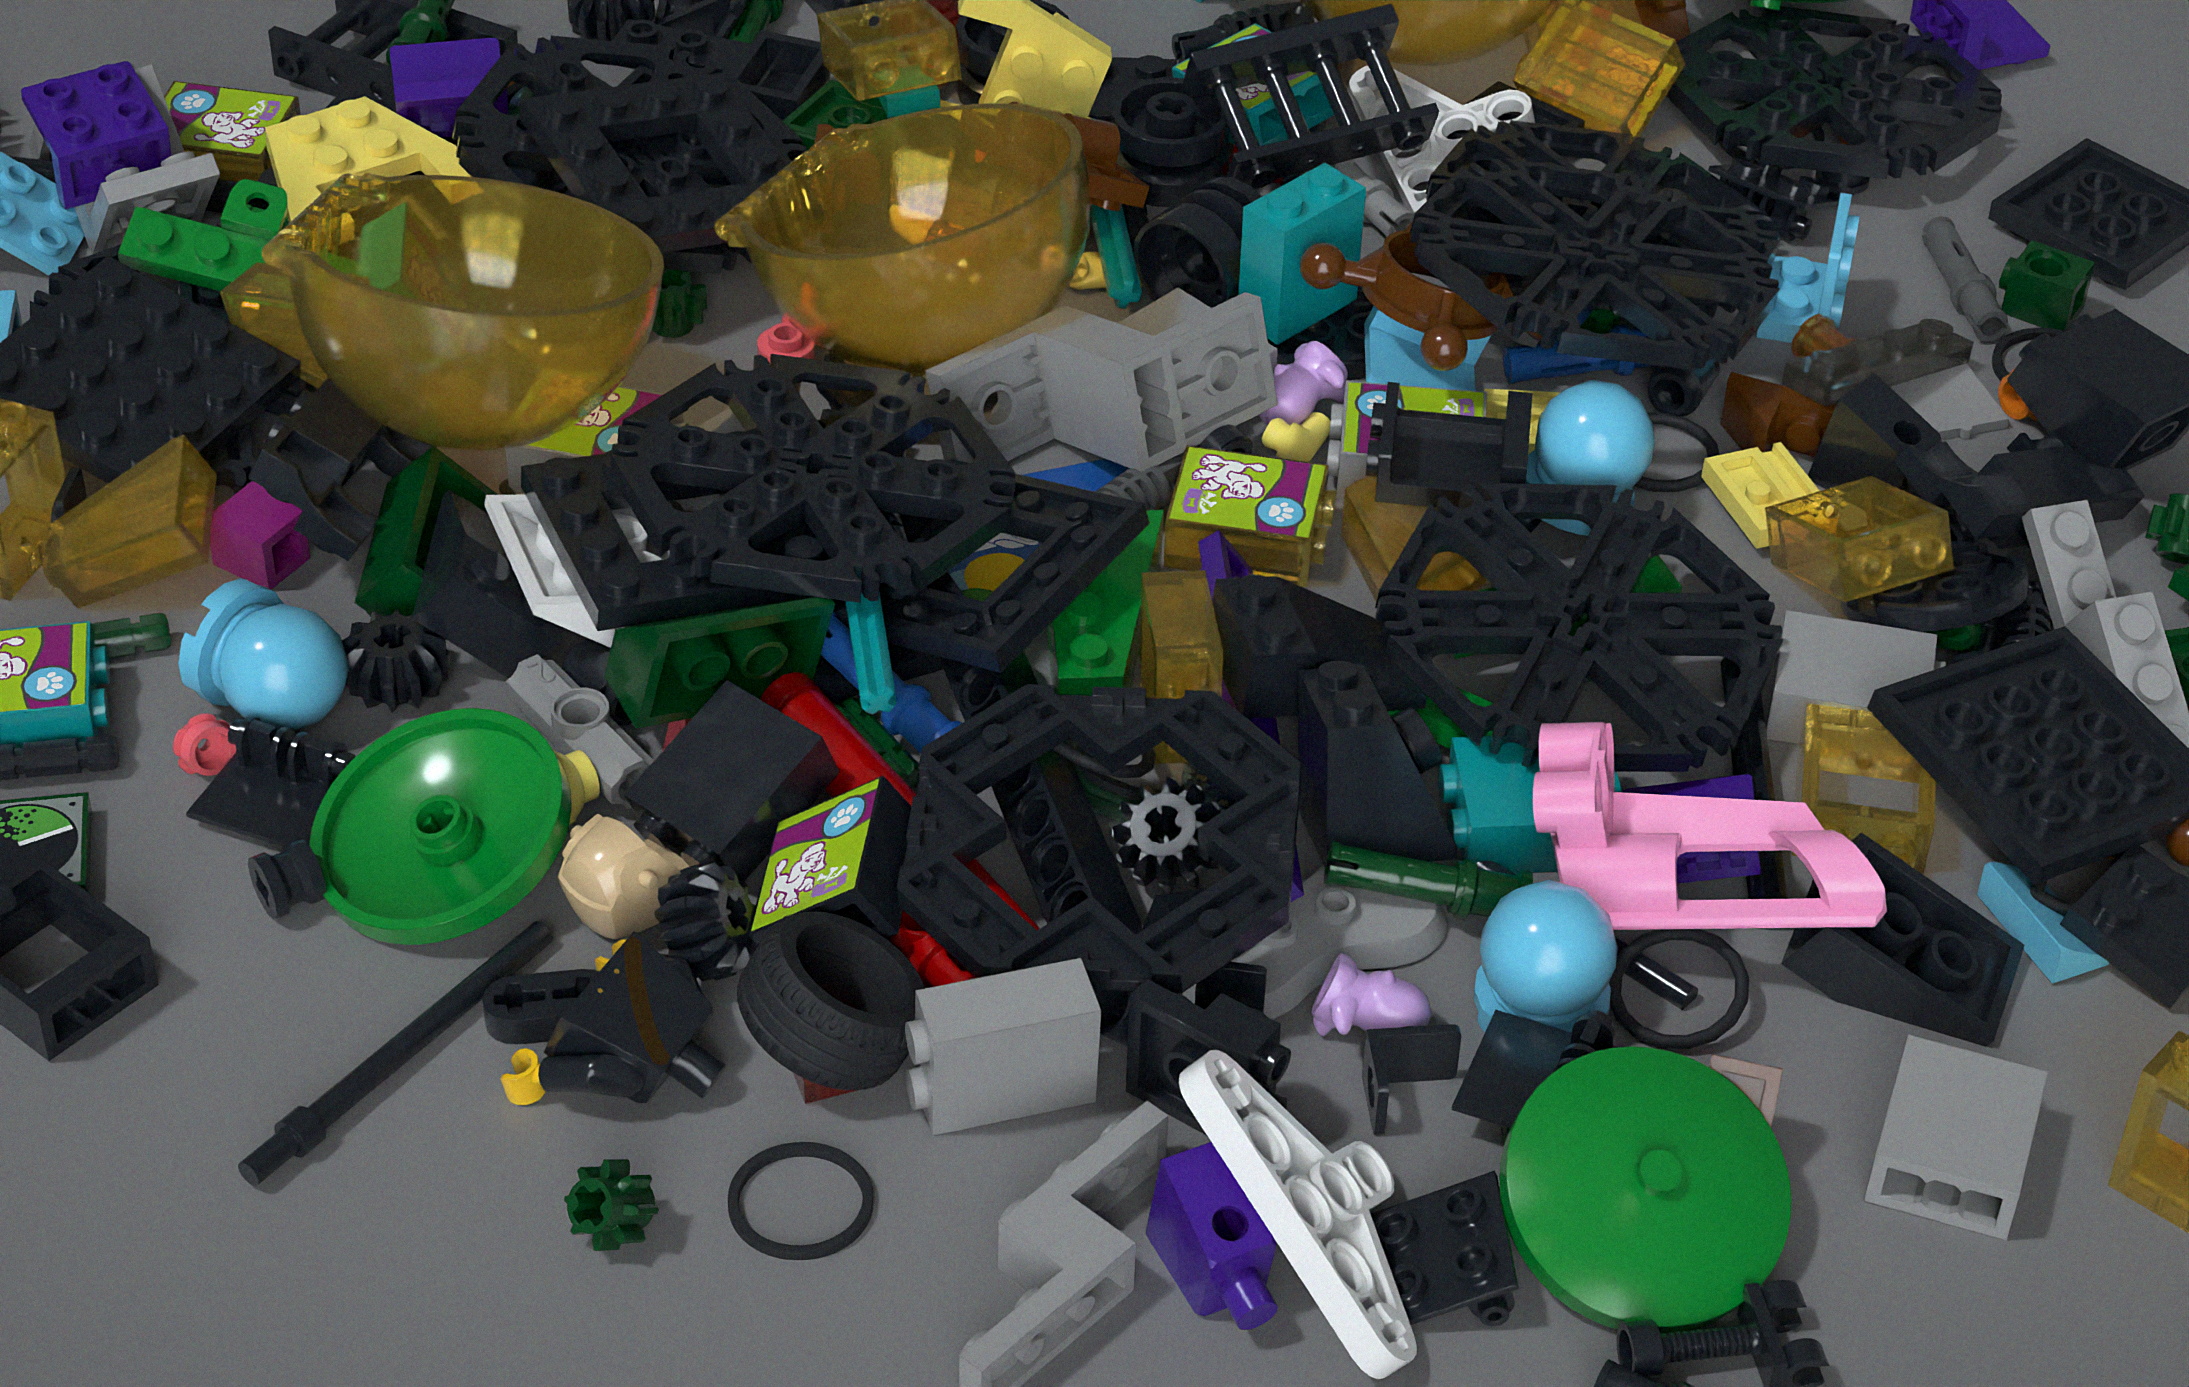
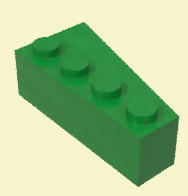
M1146 510L1150 524L1046 628L1052 685H1055V693L1057 695L1092 696L1093 686L1132 688L1134 669L1143 644L1144 628L1153 602L1154 586L1161 569L1164 510Z

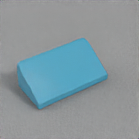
M1989 862L1984 865L1977 896L2010 935L2025 944L2024 951L2052 984L2109 965L2107 960L2060 925L2065 917L2064 915L2051 910L2032 897L2030 894L2032 882L2017 866L1999 862ZM2046 884L2044 892L2057 897Z

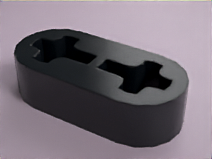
M575 969L512 975L498 979L486 989L482 1000L485 1026L488 1034L495 1040L505 1044L549 1042L561 1016L599 971L594 969ZM522 1007V1011L509 1013V1008Z

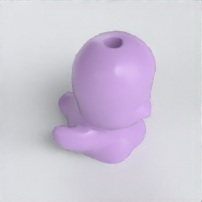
M1317 341L1301 344L1295 351V361L1293 364L1276 365L1273 378L1278 405L1259 414V417L1266 425L1275 418H1281L1289 425L1294 422L1301 425L1314 411L1318 401L1322 399H1332L1337 403H1344L1345 384L1348 376L1347 369L1342 361L1324 344Z
M1342 953L1337 956L1312 1007L1313 1023L1316 1031L1321 1036L1327 1035L1333 1028H1337L1340 1034L1346 1035L1350 1031L1351 1026H1358L1365 1032L1367 1029L1427 1026L1432 1014L1429 998L1421 988L1395 977L1391 970L1374 971L1368 975L1358 969L1356 962L1350 956Z

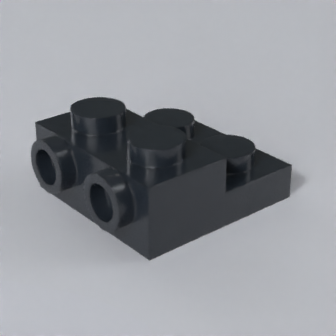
M1146 978L1130 994L1126 1092L1144 1102L1149 1101L1164 1113L1206 1136L1207 1134L1181 1094L1179 1086L1180 1073L1210 1050H1219L1236 1061L1286 1109L1287 1098L1276 1092V1084L1281 1080L1288 1068L1291 1050L1280 1044V1023L1270 1019L1260 1010L1248 1007L1223 993L1206 1009H1203L1192 1003L1187 997L1179 993H1173Z

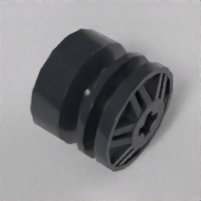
M1213 177L1196 187L1188 195L1182 197L1177 204L1164 210L1143 225L1134 241V260L1140 281L1152 300L1156 301L1176 288H1180L1210 308L1238 296L1243 207L1262 196L1251 186L1233 177Z

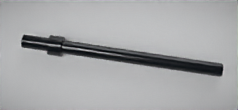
M533 922L307 1108L304 1106L294 1108L275 1124V1134L238 1164L242 1177L249 1184L257 1186L291 1157L302 1158L326 1138L325 1129L483 1000L484 992L490 984L500 978L512 976L552 943L553 936L548 927L542 922Z

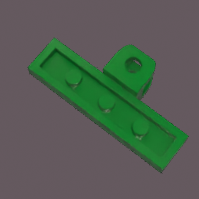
M249 179L239 181L233 187L220 218L221 228L136 206L118 252L119 262L134 270L346 324L351 313L349 294L352 261L286 245L289 235V223L286 216L288 209L287 194L283 188ZM262 198L268 202L269 206L264 210L252 207V205L247 203L251 199Z

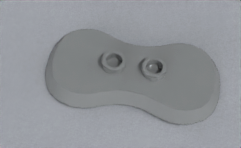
M1323 865L1303 882L1304 896L1290 903L1289 923L1231 960V962L1261 965L1267 969L1264 1014L1273 1020L1292 1010L1313 990L1320 986L1340 953L1350 956L1360 970L1399 967L1417 962L1428 956L1439 947L1446 936L1448 923L1442 905L1336 884H1324L1325 867ZM1196 984L1179 994L1195 1003Z

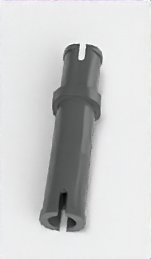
M1940 216L1929 220L1923 228L1925 234L1922 235V240L1925 246L1928 247L1940 272L1951 288V302L1957 312L1966 315L1978 339L1982 341L1998 339L2007 329L2005 323H2008V317L1996 300L1995 285L1989 276L1979 271L1972 255L1960 238L1950 218Z

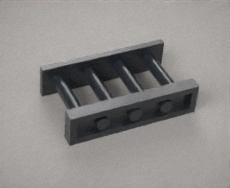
M335 0L336 14L307 36L273 26L268 30L274 76L334 97L338 94L356 98L365 96L397 113L392 67L373 59L384 52L390 43L400 36L399 24L403 15L407 11L416 8L419 0ZM451 8L445 23L448 35L445 41L497 38L500 56L503 55L507 48L514 53L515 45L518 44L517 30ZM349 30L368 36L350 51L331 45Z
M1392 4L1232 42L1190 54L1183 80L1188 96L1192 99L1205 96L1216 98L1238 150L1237 153H1233L1226 177H1233L1251 186L1253 189H1258L1269 185L1275 179L1309 171L1323 163L1333 165L1396 148L1402 151L1411 150L1429 140L1440 112L1435 102L1411 109L1386 51L1390 50L1400 22ZM1358 58L1366 61L1389 114L1361 121L1336 64ZM1305 71L1316 73L1339 127L1311 134L1286 76ZM1257 83L1266 85L1289 140L1260 147L1236 89Z

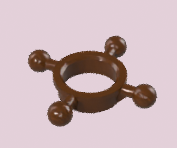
M1412 222L1409 223L1405 230L1390 234L1384 240L1382 247L1357 262L1345 259L1341 250L1330 243H1316L1306 249L1300 260V273L1307 284L1316 289H1329L1336 286L1339 282L1362 287L1367 299L1382 313L1409 328L1425 333L1420 343L1421 355L1426 364L1435 370L1449 371L1457 368L1466 358L1468 352L1467 340L1486 338L1498 330V327L1451 289L1435 285L1414 275L1420 274L1438 279L1417 262L1418 257L1414 255L1417 243L1410 241ZM1505 273L1475 274L1492 293L1501 295L1504 299L1515 296ZM1526 332L1533 339L1542 341V336L1538 333Z

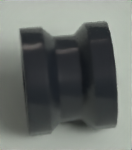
M302 837L286 843L281 853L271 856L263 852L248 858L249 874L256 894L263 908L273 920L289 914L292 905L304 901L314 904L325 899L323 894L327 890L323 873L312 849Z

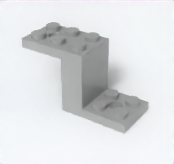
M134 64L131 65L168 126L172 156L164 159L161 162V167L140 172L138 167H128L109 174L105 178L106 182L100 184L95 202L74 207L91 254L122 244L136 206L201 222L220 175L212 153L195 157L193 152H184L152 64L135 68ZM35 124L29 145L33 158L52 160L51 151Z
M1246 292L1155 336L1065 305L926 370L930 395L946 388L950 390L949 402L959 396L1007 461L1050 440L1057 439L1130 469L1142 472L1187 451L1189 447L1201 444L1211 432L1221 426H1237L1278 405L1261 297ZM1219 358H1222L1223 367L1218 372L1215 383L1211 384V369L1214 363ZM996 391L998 402L994 406L991 416L985 419L983 414L985 401L990 394ZM951 429L938 432L944 460L954 459L967 463L974 460Z

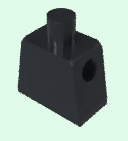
M1873 373L1838 399L1809 470L1808 477L1816 485L1878 519H1890L1911 501L1927 511L1933 507H1927L1922 500L1912 493L1908 486L1907 478L1894 460L1908 445H1914L1919 452L1932 451L1942 442V438L1936 429L1889 385Z

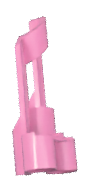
M1611 723L1541 724L1539 733L1540 772H1536L1533 784V812L1536 831L1538 833H1551L1560 883L1585 889L1610 915L1613 930L1875 927L1887 912L1885 888L1868 859L1843 834L1833 830H1824L1806 803L1615 792L1614 739ZM1791 850L1804 863L1812 875L1820 894V898L1682 900L1678 898L1677 857L1685 852Z

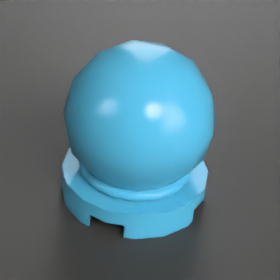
M1589 380L1563 390L1549 401L1539 416L1535 451L1528 454L1525 484L1617 485L1612 502L1617 503L1620 493L1625 489L1633 490L1632 487L1640 480L1652 461L1655 443L1654 428L1641 399L1619 384ZM1635 491L1630 502L1633 507L1635 504ZM1541 519L1558 529L1578 535L1588 536L1591 530L1588 525L1578 520Z
M243 578L224 583L207 596L201 604L211 610L201 622L196 636L194 637L187 632L183 636L178 661L182 683L194 690L201 699L211 704L231 705L243 718L248 716L257 717L261 722L276 726L277 731L284 726L296 730L318 724L342 698L350 667L340 634L318 613L284 604L275 591L265 586L257 585Z
M1545 880L1515 889L1500 899L1482 929L1480 943L1482 965L1477 970L1473 997L1478 1010L1477 1022L1484 1032H1486L1495 1009L1568 1032H1572L1576 1019L1586 1015L1589 1011L1598 1010L1608 1015L1611 995L1609 981L1616 968L1618 948L1610 915L1585 889L1553 880Z

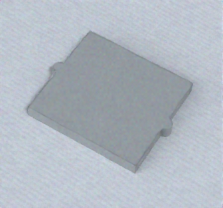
M1964 359L1929 366L1919 363L1912 369L1878 375L1940 433L1942 440L1956 437L1967 440L1973 434L2008 428V416Z

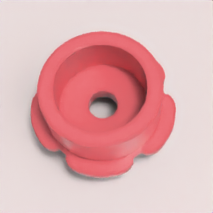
M202 713L190 718L188 723L178 730L173 740V752L176 756H179V767L191 775L196 772L205 776L217 775L236 753V745L228 742L230 725L225 720H216V717L210 713ZM202 739H206L204 745L199 749V742Z

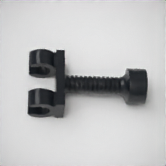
M1790 1280L1773 1281L1761 1288L1758 1283L1745 1284L1743 1290L1744 1301L1739 1305L1737 1313L1741 1323L1738 1327H1724V1329L1720 1327L1717 1329H1700L1665 1334L1659 1332L1656 1322L1649 1319L1621 1322L1617 1330L1619 1364L1652 1380L1661 1378L1664 1364L1669 1363V1361L1674 1363L1676 1361H1693L1705 1358L1711 1359L1712 1357L1723 1358L1749 1354L1754 1358L1764 1387H1818L1825 1382L1819 1367L1829 1366L1821 1343L1815 1339L1801 1338L1790 1341L1783 1346L1781 1345L1777 1333L1787 1332L1800 1326L1802 1321L1797 1308L1807 1307L1799 1285Z

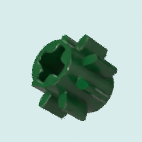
M657 269L650 274L648 280H643L642 294L636 296L637 319L643 321L651 319L652 332L666 338H678L690 333L694 328V324L703 323V310L707 309L705 284L692 285L691 273L682 270Z
M2174 493L2169 495L2166 507L2153 505L2145 538L2158 541L2155 552L2158 557L2188 565L2189 494Z
M604 1159L601 1166L580 1167L577 1170L580 1181L572 1187L569 1195L564 1197V1202L567 1203L568 1216L573 1224L570 1230L572 1235L593 1234L592 1245L594 1251L619 1250L621 1244L643 1243L646 1240L643 1228L649 1224L653 1215L658 1214L659 1208L655 1206V1196L650 1187L651 1175H629V1159Z

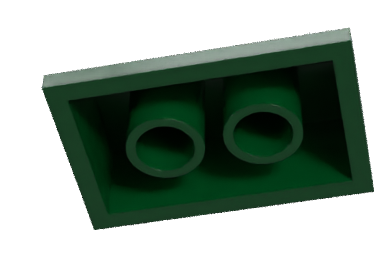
M434 445L386 484L378 514L379 518L374 528L354 602L365 610L370 617L372 611L382 616L392 615L398 607L404 616L413 614L442 497L447 491L452 490L486 513L487 510L484 506L486 495H498Z
M813 596L618 628L615 629L604 676L635 729L693 718L726 680L760 699L767 687L785 674L793 672L805 673L813 681L835 603L833 599Z

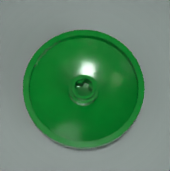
M462 708L441 711L409 721L381 736L360 752L341 771L319 806L311 830L310 848L319 863L325 880L327 892L323 896L337 915L351 928L365 936L387 943L402 945L436 943L479 929L517 905L534 889L552 866L561 850L570 823L572 803L569 780L564 767L548 741L540 732L527 722L510 714L491 709Z
M1633 1046L1609 1048L1581 1056L1563 1065L1536 1088L1516 1116L1504 1143L1499 1174L1500 1198L1509 1233L1519 1254L1540 1283L1556 1298L1584 1317L1604 1326L1618 1330L1621 1322L1652 1319L1656 1322L1659 1332L1667 1334L1670 1332H1688L1710 1325L1738 1308L1744 1301L1743 1290L1745 1284L1758 1283L1760 1286L1771 1273L1782 1253L1791 1220L1792 1198L1788 1169L1781 1147L1762 1113L1736 1085L1710 1067L1687 1056L1662 1049Z

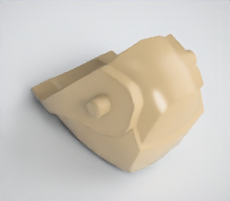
M598 813L583 826L577 825L573 827L570 832L571 839L562 852L564 861L558 874V880L568 902L580 920L594 932L612 939L627 937L633 931L639 933L659 924L660 922L656 919L654 913L655 910L661 907L657 898L658 888L666 885L670 876L679 874L681 869L690 867L683 858L666 847L664 849L649 839L643 841L623 822L611 817H602Z

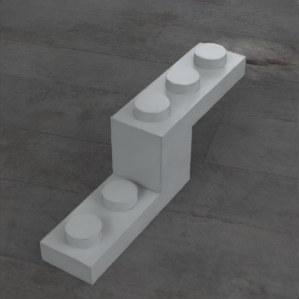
M2088 500L2030 509L2021 518L2054 630L2066 626L2189 748V711L2153 591L2116 597Z
M1149 1101L1144 1102L1125 1119L1118 1118L1111 1122L1105 1128L1099 1140L1078 1157L1064 1160L1055 1169L1051 1178L1027 1198L1016 1199L1006 1208L998 1221L997 1228L998 1269L1025 1288L1027 1292L1018 1300L1011 1313L989 1331L984 1329L977 1332L966 1343L959 1355V1387H1020L1134 1290L1136 1242L1109 1224L1101 1216L1159 1169L1160 1160L1166 1158L1168 1115Z

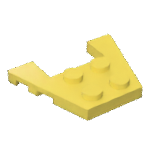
M1030 0L958 1V13L960 15L1008 28L977 107L1003 112L1009 103L1018 102L1060 111L1063 115L1070 113L1088 117L1112 61L1110 46L1056 12L1052 15ZM940 100V109L924 111L923 115L930 116L933 112L949 111L963 118L966 106Z
M365 96L355 100H346L339 105L307 115H298L287 121L265 127L266 146L277 186L283 188L287 194L288 209L286 216L292 229L294 247L307 249L345 236L344 218L328 200L410 173L422 171L449 201L485 190L458 164L459 158L456 157V145Z

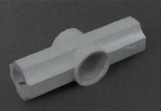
M536 654L519 662L514 674L506 681L507 697L554 744L556 752L565 755L576 750L583 751L596 770L600 792L611 804H622L626 809L631 808L624 794L654 760L610 717L609 702L605 695L595 689L581 688L554 660H544Z

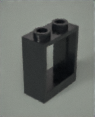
M42 859L16 877L8 880V883L13 888L17 906L13 911L0 917V958L50 924L89 953L29 994L0 973V1024L46 1060L50 1061L159 984L149 936Z

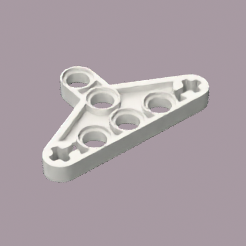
M1365 66L1357 70L1352 75L1349 83L1354 106L1360 119L1364 121L1388 115L1389 112L1382 97L1376 100L1373 90H1377L1378 87L1369 67ZM1394 69L1411 109L1436 102L1440 112L1429 140L1414 148L1421 150L1418 154L1412 157L1398 158L1396 155L1402 151L1398 148L1378 154L1407 210L1415 214L1427 201V194H1425L1426 190L1416 191L1412 188L1421 182L1429 181L1431 173L1462 139L1446 138L1450 133L1458 130L1469 131L1471 128L1476 132L1477 127L1480 125L1495 133L1498 122H1500L1497 118L1509 112L1522 113L1519 117L1512 119L1514 121L1535 123L1531 99L1526 93L1519 90H1505L1461 105Z
M1210 1050L1180 1073L1179 1086L1188 1107L1352 1359L1369 1376L1376 1379L1388 1377L1414 1359L1417 1354V1344L1369 1212L1388 1199L1394 1192L1393 1176L1386 1161L1378 1151L1362 1141H1355L1331 1153L1236 1061L1219 1050Z

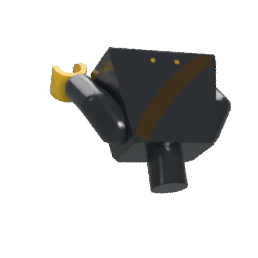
M635 931L627 940L622 939L613 944L611 947L613 955L611 959L602 956L595 958V967L599 973L561 1016L543 1052L547 1057L540 1063L537 1054L533 1050L523 1048L514 1053L511 1063L515 1074L505 1073L500 1078L508 1100L516 1105H528L541 1099L547 1091L588 1092L623 1098L627 1097L636 1103H647L669 1075L703 1099L718 1080L727 1064L696 1043L714 1010L711 1002L704 996L688 961L681 956L659 953Z

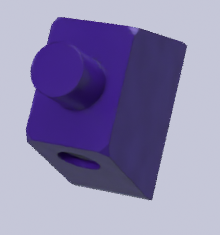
M1212 1142L1161 1159L1146 1228V1235L1195 1314L1207 1316L1228 1308L1240 1330H1250L1264 1324L1275 1315L1278 1309L1266 1286L1277 1246L1276 1240Z

